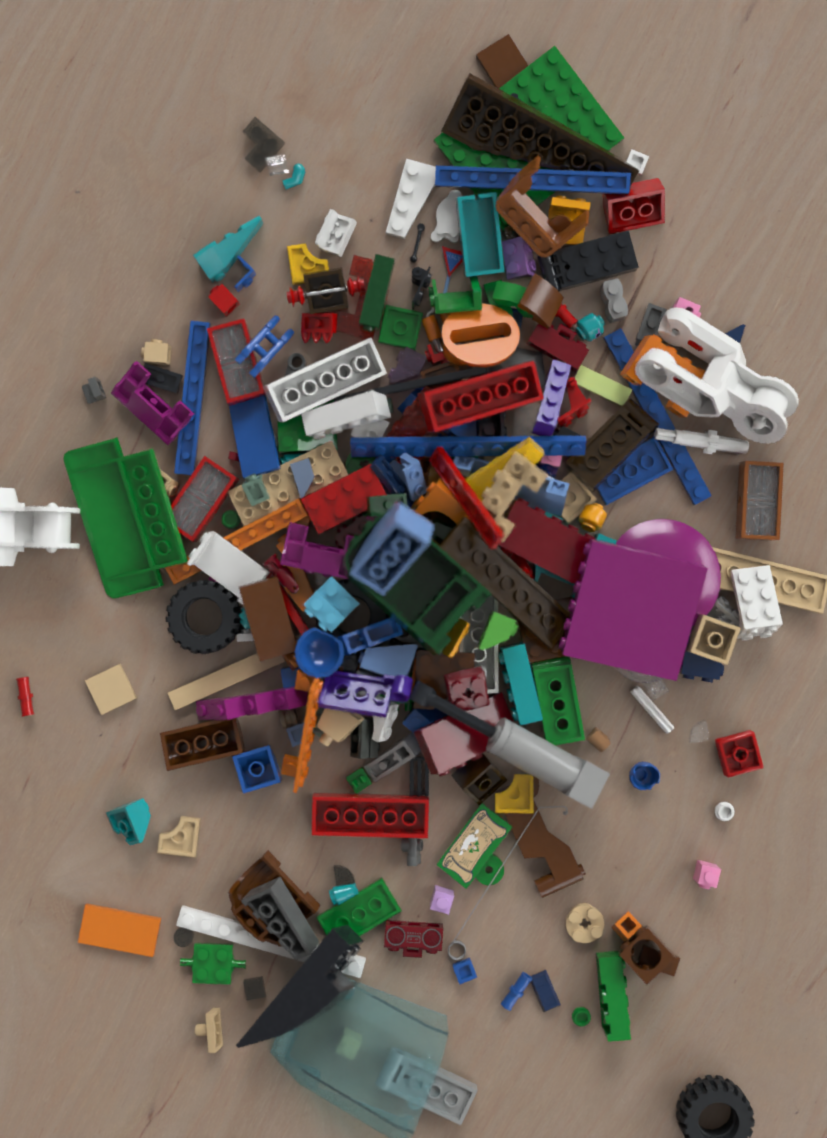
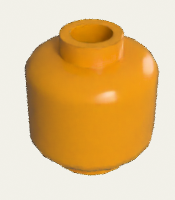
M601 504L585 505L579 516L581 528L588 532L600 530L605 522L607 513L603 510Z

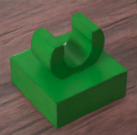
M363 767L346 776L347 781L356 794L372 784Z

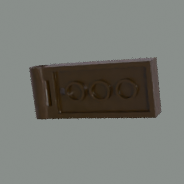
M629 399L586 441L585 455L571 456L565 462V467L594 492L658 428L659 423L634 400Z

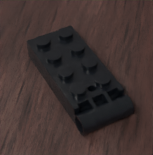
M629 230L561 248L548 257H537L543 279L554 286L559 292L634 272L639 268Z

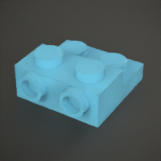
M331 576L303 605L306 607L304 611L311 618L315 616L320 620L318 625L325 632L328 630L332 632L360 603Z

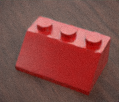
M659 178L632 183L629 194L602 193L603 209L609 234L665 223V188Z

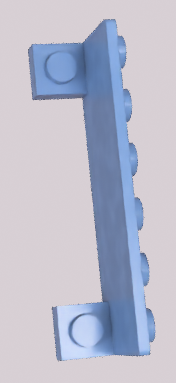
M455 456L453 460L464 478L469 477L476 470L490 463L489 461L470 456ZM547 477L537 493L522 485L513 499L518 500V498L529 502L528 506L535 509V507H538L548 513L561 516L570 483Z

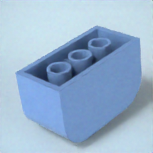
M399 501L396 502L361 544L356 553L350 575L384 595L429 545L433 523Z

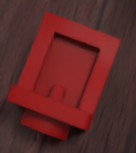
M431 344L427 345V351H424L428 362H432L433 366L449 362L444 357L443 352L434 354Z

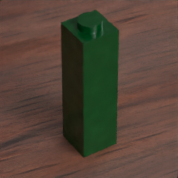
M375 255L359 320V326L364 331L373 332L374 330H379L395 265L394 258Z

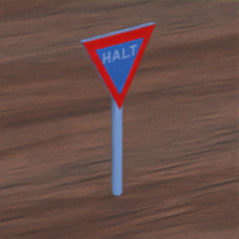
M442 246L447 269L443 293H447L451 274L462 263L461 251Z

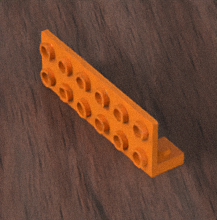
M300 668L297 671L295 689L309 692L299 757L285 754L281 769L282 775L295 777L293 793H297L299 787H303L305 778L308 776L309 767H307V764L312 754L310 746L313 744L315 737L313 729L316 727L318 719L316 711L319 709V693H321L324 681H321V678L308 676Z

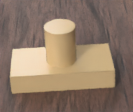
M212 1008L205 1014L206 1024H197L195 1027L196 1036H207L208 1053H216L223 1046L220 1008Z

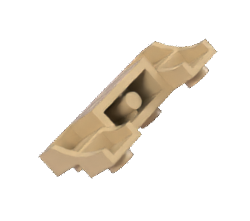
M516 451L503 471L500 472L498 470L492 481L495 483L492 488L487 487L481 496L484 499L482 504L505 535L501 540L502 542L505 541L515 526L514 523L503 516V513L521 486L525 485L537 493L548 477L546 473Z

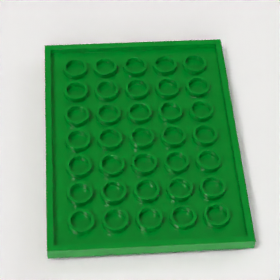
M553 46L499 88L509 95L516 93L518 98L524 103L608 151L624 139V136L556 46ZM443 132L434 139V143L452 166L523 169L529 164L526 161L510 159V157L475 150ZM539 166V169L541 170H554ZM469 188L475 197L479 194L496 192L497 199L504 191V189ZM528 190L526 194L539 206L557 191ZM498 213L500 229L504 233V228L509 226V224Z

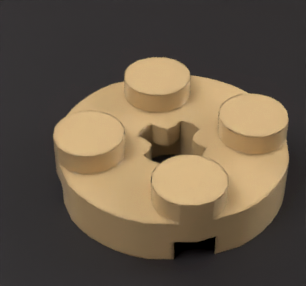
M580 903L571 908V911L565 918V926L574 941L590 943L602 936L604 919L596 907L588 903ZM584 918L590 921L586 928L580 926Z

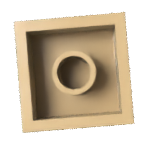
M699 614L686 651L728 665L741 628Z

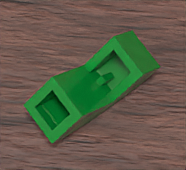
M497 281L492 297L498 306L516 307L524 318L533 317V315L518 307L526 287Z

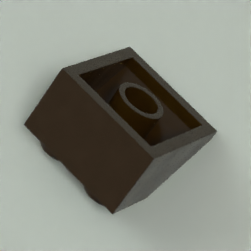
M482 753V757L479 759L467 760L465 766L457 768L451 775L461 789L478 805H481L507 781L506 777L484 753Z

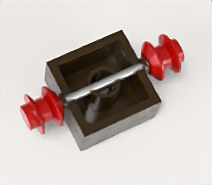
M340 267L304 273L306 291H303L298 286V289L295 291L290 287V291L286 293L288 304L292 303L293 307L296 302H300L303 305L305 299H308L310 314L348 308L346 292H349L352 297H354L356 292H359L362 296L365 286L364 280H360L359 276L355 281H352L349 277L347 284H345L343 269Z

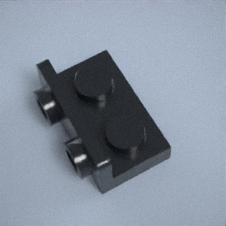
M506 411L477 419V436H507V427L504 425Z

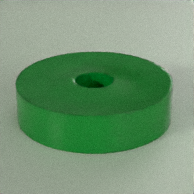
M493 854L476 876V879L481 884L489 885L503 864L501 859ZM504 865L491 885L497 884L502 879ZM486 867H492V871L486 872Z

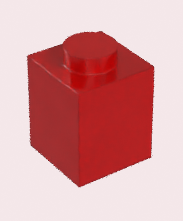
M223 284L213 287L208 296L226 317L240 305L239 301Z

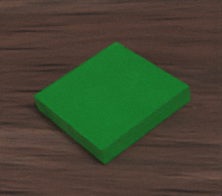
M386 305L378 343L415 351L423 312Z

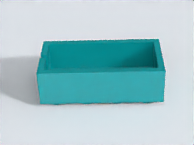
M496 192L479 194L476 196L477 200H475V195L462 196L455 199L464 277L505 272L499 215L496 210Z
M518 642L500 647L498 659L501 665L504 664L505 670L502 671L504 682L509 685V689H506L510 703L513 702L514 707L511 708V713L514 721H518L520 725H525L543 720L525 644Z

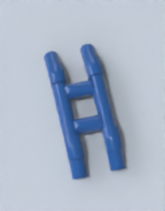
M276 315L271 318L234 359L240 365L253 350L259 354L262 359L249 372L253 378L263 370L294 335V331L288 329L278 340L270 332L280 321V318ZM264 338L273 344V347L268 352L259 345Z

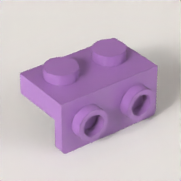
M522 237L503 241L502 248L507 280L511 281L526 276L532 277L536 270V263L532 254L533 249Z

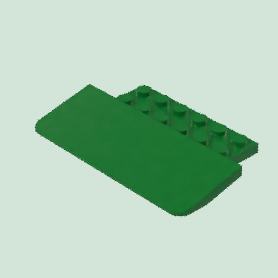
M116 437L67 451L64 454L63 461L78 508H80V514L106 594L111 598H120L162 587L164 583L159 569L185 563L188 559L154 449L124 456L119 439Z

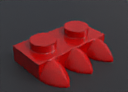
M302 313L301 336L304 343H307L312 336L316 344L321 337L328 344L333 333H336L337 314Z

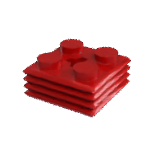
M748 730L715 739L724 776L729 778L763 769L764 766L755 732ZM737 750L743 751V753L740 754V758L735 756Z

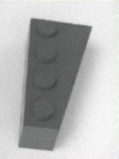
M281 877L251 889L241 900L245 906L248 905L254 911L252 914L257 919L260 918L267 925L266 929L279 938L278 942L295 960L310 955L318 945V938Z

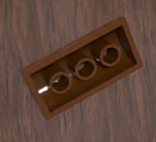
M238 718L213 720L160 733L167 771L231 757L245 751Z

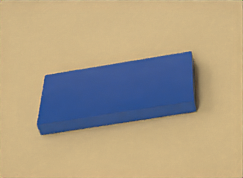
M263 395L229 406L243 479L254 473L257 476L281 469L266 396Z
M653 437L643 442L597 488V491L606 506L674 469L659 441Z

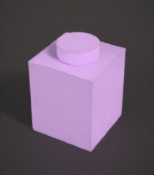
M435 885L430 901V909L449 915L454 899V891Z

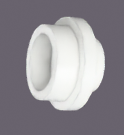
M721 802L715 807V815L721 821H729L734 816V808L728 802Z

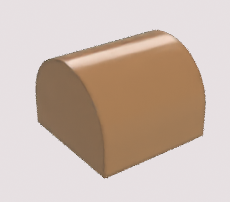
M597 727L586 738L600 752H603L611 744L610 738Z

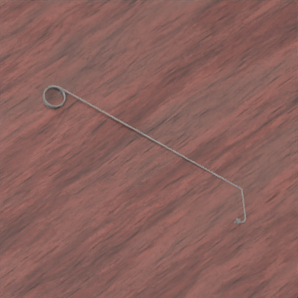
M545 806V807H539V808L537 809V811L535 812L534 816L532 817V819L535 817L536 813L538 812V810H539L540 808L564 807V808H566V811L563 812V814H564L565 816H566V814H568V812H567L568 809H567V807H565V806ZM527 827L524 829L523 833L521 834V836H520L519 839L517 840V842H516V844L514 845V847L517 845L518 841L520 840V838H521L522 835L524 834V832H525V830L527 829ZM507 858L505 859V861L503 862V864H502L501 867L499 868L498 872H497L496 875L494 876V878H493V880L491 881V883L494 881L495 877L497 876V874L499 873L500 869L502 868V866H503L504 863L506 862ZM486 891L483 893L482 897L480 898V900H479L478 903L476 904V906H475V908L473 909V911L476 909L477 905L479 904V902H480L481 899L483 898V896H484V894L486 893ZM472 911L471 914L469 915V917H468V919L466 920V922L469 920V918H470V916L472 915L473 911ZM466 922L464 923V925H463L462 928L460 929L459 933L461 932V930H462L463 927L465 926ZM459 933L448 947V954L453 960H461L466 954L465 945L461 941H455ZM455 943L461 944L465 949L464 954L460 957H453L449 952L450 947Z

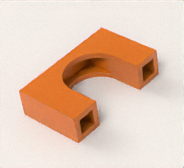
M653 334L644 336L619 374L634 386L641 385L643 382L636 375L635 368L639 359L652 348L668 352L674 358L676 364L702 379L705 370L693 366L690 359L678 355L675 348L664 345L662 339ZM670 399L665 405L666 409L679 418H686L690 413Z
M441 478L436 483L432 481L426 489L428 493L425 496L421 495L415 502L416 507L413 509L420 516L426 512L438 511L447 515L456 523L462 517H466L469 520Z

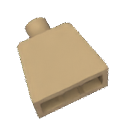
M325 708L317 724V727L324 732L319 741L325 746H329L333 739L338 743L343 741L364 720V717L358 713Z

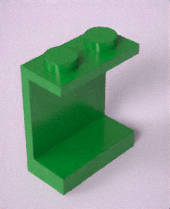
M470 276V291L438 293L435 279L431 280L432 287H428L430 306L434 307L435 314L482 310V295L477 276Z

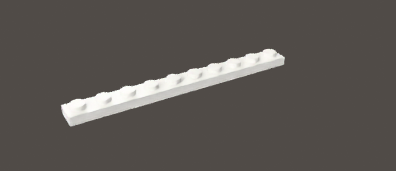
M184 905L181 907L176 926L294 959L283 946L278 947V945L267 941L261 942L243 928L239 921ZM310 955L300 958L298 960L305 962ZM359 955L351 956L348 960L349 964L341 972L361 978L366 957Z

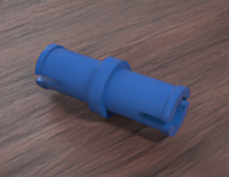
M522 972L515 984L510 986L509 993L501 1002L505 1009L511 1011L517 1000L522 998L524 990L532 981L531 976Z

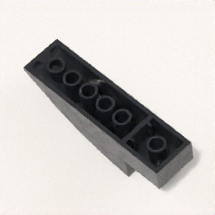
M349 925L332 928L236 1046L241 1048L294 1031L317 1019L342 1001L355 988L354 984L341 971L349 964V958L351 956L354 957L361 950L360 945L364 941Z

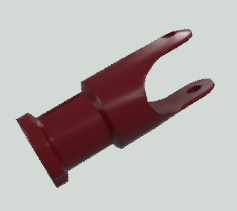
M275 553L262 565L264 567L267 566L273 573V577L277 576L280 585L286 587L293 594L297 593L299 585L295 582L292 572L287 566L280 564L277 558L278 555Z

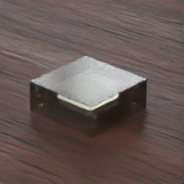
M263 976L243 981L247 1001L266 997Z

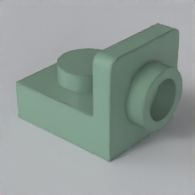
M255 473L245 477V481L242 484L251 506L270 499L269 493L262 481V474L257 476Z

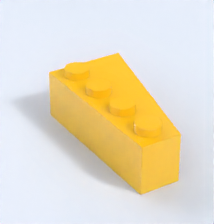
M528 437L500 457L498 456L486 466L476 470L469 477H465V479L482 502L484 500L481 497L487 487L492 488L495 483L492 481L498 470L500 472L503 471L515 451L535 465L544 456V450Z

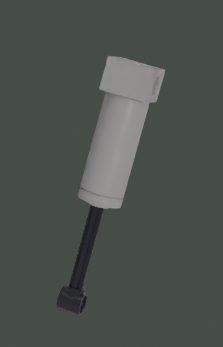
M417 681L409 699L424 707L432 706L488 736L486 746L488 752L555 787L558 791L585 806L593 808L610 773L568 753L506 718H502L495 726H492L437 696L436 691H434L435 689Z

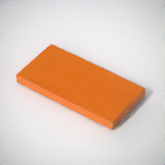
M86 903L78 943L154 957L162 918Z

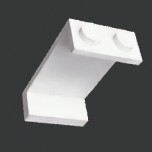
M215 531L206 532L199 541L201 544L198 549L194 548L188 556L190 558L187 563L188 565L197 566L239 597L237 601L242 605L244 604L239 586L264 580L270 573Z

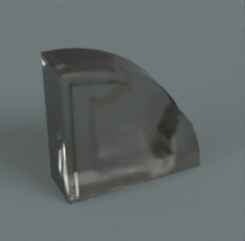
M334 865L336 886L355 883L354 875L348 868Z

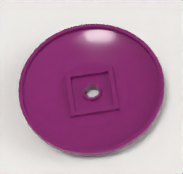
M653 519L635 525L617 540L616 545L706 566L708 570L692 627L695 625L699 614L707 616L711 611L720 590V566L712 546L696 529L676 520Z

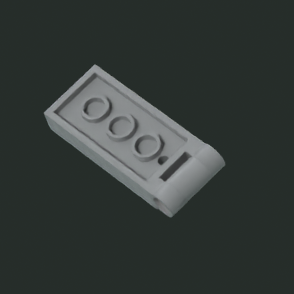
M397 1047L392 1048L376 1081L377 1086L390 1091L459 1125L462 1124L478 1091L477 1084Z

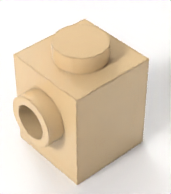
M151 339V342H145V347H142L141 358L147 364L170 366L172 347L167 343H163L162 340Z

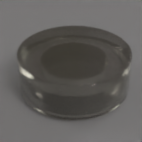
M180 927L174 933V942L179 947H187L193 941L194 934L190 929Z

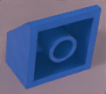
M270 745L232 756L243 794L280 783L283 780L278 762Z

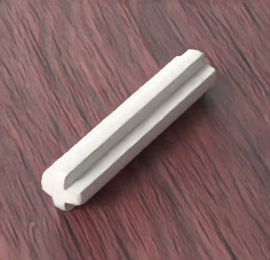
M639 686L631 690V694L667 734L670 733L674 726Z

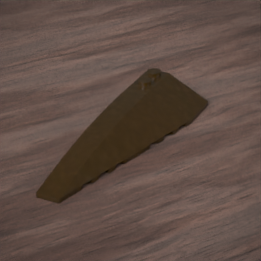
M471 73L467 76L441 132L478 151H486L494 155H502L528 163L539 156L541 158L539 166L554 170L631 173L630 186L639 173V169L598 144Z

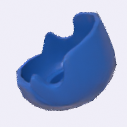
M642 761L631 768L629 780L633 787L639 790H651L655 784H659L661 774L656 766Z

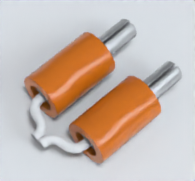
M432 307L431 311L427 313L426 318L421 321L429 342H434L437 353L443 351L439 340L442 338V334L435 315L429 316L434 312V307ZM451 313L440 314L443 324Z

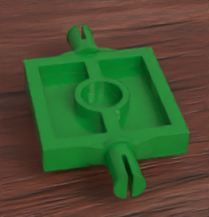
M195 943L192 959L180 958V966H191L193 972L192 983L231 985L234 968H246V960H235L233 944Z

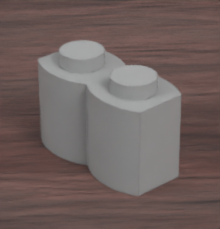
M618 278L604 281L600 287V297L605 304V316L610 323L624 320L628 314L627 303L622 297L623 287Z

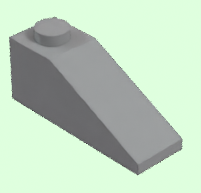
M411 732L380 754L378 758L364 766V769L374 782H377L416 757L421 749L415 734Z

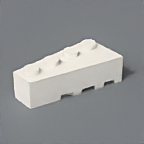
M372 390L301 413L306 436L314 437V439H321L329 433L336 434L345 429L356 428L364 424L391 418L386 395Z

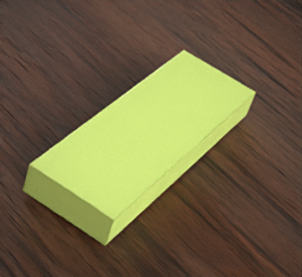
M583 365L579 367L574 377L577 380V386L621 407L627 402L632 392V389Z

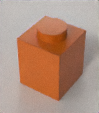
M629 911L611 926L624 942L642 927Z

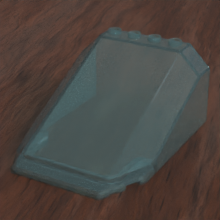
M349 979L355 988L342 1001L312 1022L276 1037L270 1053L303 1087L389 1138H411L442 1061L449 1033L447 1016Z

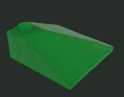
M331 399L312 409L334 403V399ZM301 414L284 422L278 421V445L281 454L309 452L329 441L333 442L338 451L337 433L326 434V437L321 439L306 436Z

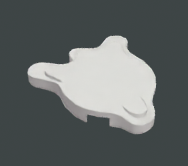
M450 191L448 197L438 205L436 212L437 226L431 233V240L433 242H439L442 239H448L452 243L458 242L460 235L455 199L462 197L460 191Z

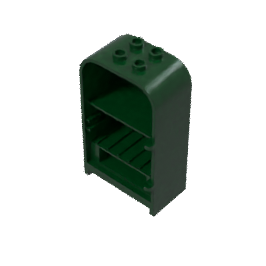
M384 512L373 522L369 520L362 528V534L360 536L355 535L349 542V549L343 558L342 564L344 574L349 581L433 656L438 655L452 640L446 635L468 609L471 612L478 610L492 593L432 541L431 538L429 545L384 595L350 575L353 565L351 561L355 559L356 553L365 538L387 513Z

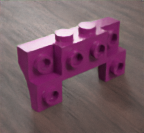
M136 361L115 385L111 394L164 443L169 445L176 439L180 431L187 426L194 413L181 401H178L173 408L167 405L146 385L151 373Z
M289 523L280 562L281 565L303 569L306 573H322L323 576L329 578L335 576L348 579L344 574L342 564L343 558L349 549L348 544L354 536L347 535L344 549L306 541L309 526Z

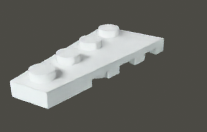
M406 159L387 226V235L405 239L419 211L435 186V166Z

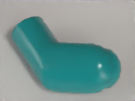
M295 164L292 177L282 181L286 190L303 182L306 172L302 164Z

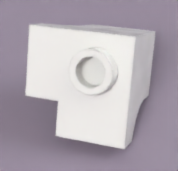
M383 419L354 428L351 436L385 437L390 423Z

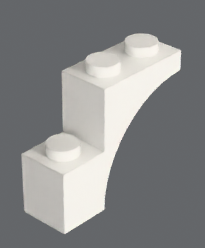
M357 670V674L383 678L367 670ZM364 691L358 692L363 697L366 695ZM380 694L375 697L377 700L384 699ZM390 701L386 718L373 716L374 730L372 740L381 742L386 741L390 737L393 721L398 715L397 709L399 704Z

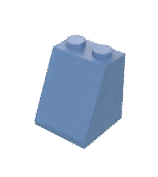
M418 645L367 648L365 652H361L358 662L361 664L360 667L381 676L384 674L408 676Z

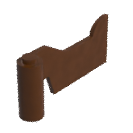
M533 776L534 798L539 791V779ZM508 785V786H506V787H504V788H502V789H499V790L495 791V793L503 792V791L506 790L510 785ZM533 799V813L504 814L508 823L513 826L512 832L516 841L527 827L518 841L524 859L545 857L551 873L534 880L541 897L544 898L584 880L583 875H586L582 864H577L570 847L547 830L539 810L532 819L538 809Z

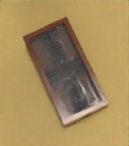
M743 461L739 463L735 539L780 540L784 463Z

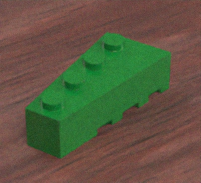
M619 951L596 952L602 1030L608 1042L631 1040L630 1017L627 1008L629 1007V1001L625 991L627 979L623 973V969L626 968L625 961L619 955Z

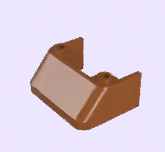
M537 156L513 177L496 201V210L537 255L548 257L588 225L589 211L585 210L576 219L571 221L563 214L556 215L550 220L526 194L532 186L531 176L539 170L541 158Z

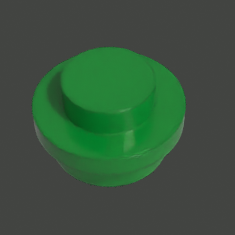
M234 510L225 511L221 517L223 526L228 529L236 528L241 521L238 512Z
M577 1007L572 1012V1020L575 1025L583 1027L589 1024L591 1014L587 1008Z

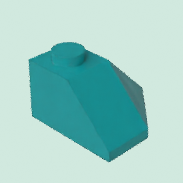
M144 798L106 812L113 831L117 834L122 833L129 845L143 842L151 817L149 806Z

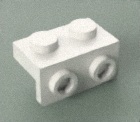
M330 209L324 219L320 232L317 234L315 244L324 252L342 257L357 222L352 218L339 215L335 210Z

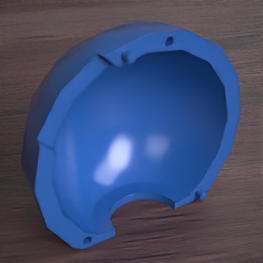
M311 628L304 632L297 641L295 648L296 661L300 669L308 676L315 678L327 677L336 672L343 663L345 655L343 642L318 628Z

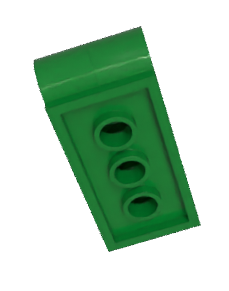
M565 656L532 663L533 678L543 718L541 722L544 739L554 745L585 740L570 657ZM554 680H558L560 683L557 690L550 688V684ZM558 699L563 700V706L560 709H555L553 706L554 702ZM559 719H566L567 721L563 728L557 727Z

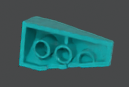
M260 216L240 226L237 233L229 232L224 235V238L218 244L213 241L193 255L212 283L214 281L219 282L226 276L225 274L238 259L237 256L242 254L264 224Z

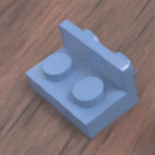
M404 453L399 456L402 464L401 470L409 497L412 501H415L421 495L427 493V487L420 461Z

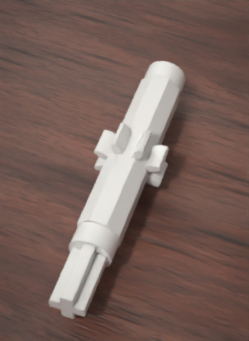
M656 428L654 433L656 440L704 449L703 453L707 454L716 453V450L746 454L749 449V442L747 440L719 436L715 430L705 431L704 434L685 430L673 431Z

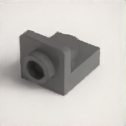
M96 377L89 378V383L82 386L85 398L89 404L107 398L101 381Z

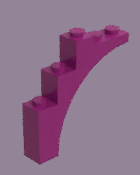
M294 686L246 695L196 701V713L198 720H228L245 715H259L275 710H289L307 705L309 694L306 691L295 689Z

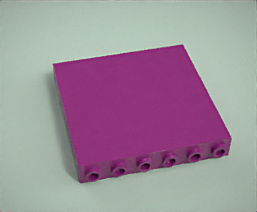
M589 539V543H585L583 554H585L584 562H580L578 569L580 578L579 581H575L573 588L575 597L569 603L568 611H571L570 616L564 622L565 635L561 637L559 642L561 653L569 657L677 681L708 568L689 561Z

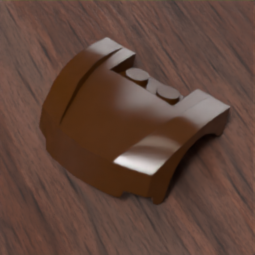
M268 850L242 874L229 889L228 894L232 904L231 910L243 928L261 942L267 941L281 947L282 945L278 942L279 938L266 929L267 925L260 918L257 919L252 914L254 911L248 905L245 906L241 902L247 893L253 888L281 877L306 919L314 915L321 905L309 892L304 894L279 868L281 863Z

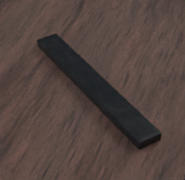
M487 367L460 370L341 395L334 398V402L371 390L384 395L395 394L476 377L488 373Z

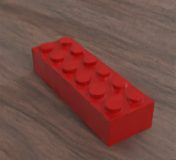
M534 361L523 362L418 393L428 432L441 431L544 399Z
M347 793L313 794L312 835L428 838L429 796Z

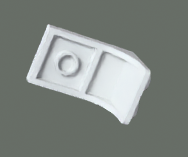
M770 565L731 570L730 574L739 612V627L741 628L738 638L746 641L753 639L754 636H760V638L771 637L783 625Z

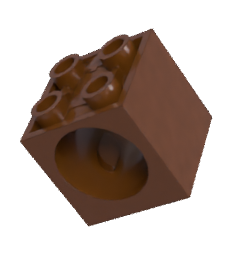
M647 925L646 927L642 926L635 932V937L631 941L628 939L620 945L621 950L619 952V955L646 985L675 959L674 953ZM640 940L644 942L653 941L660 949L657 951L658 961L651 966L646 964L639 965L633 959V945Z

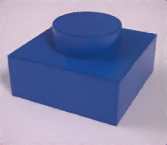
M470 958L452 964L459 985L477 978Z

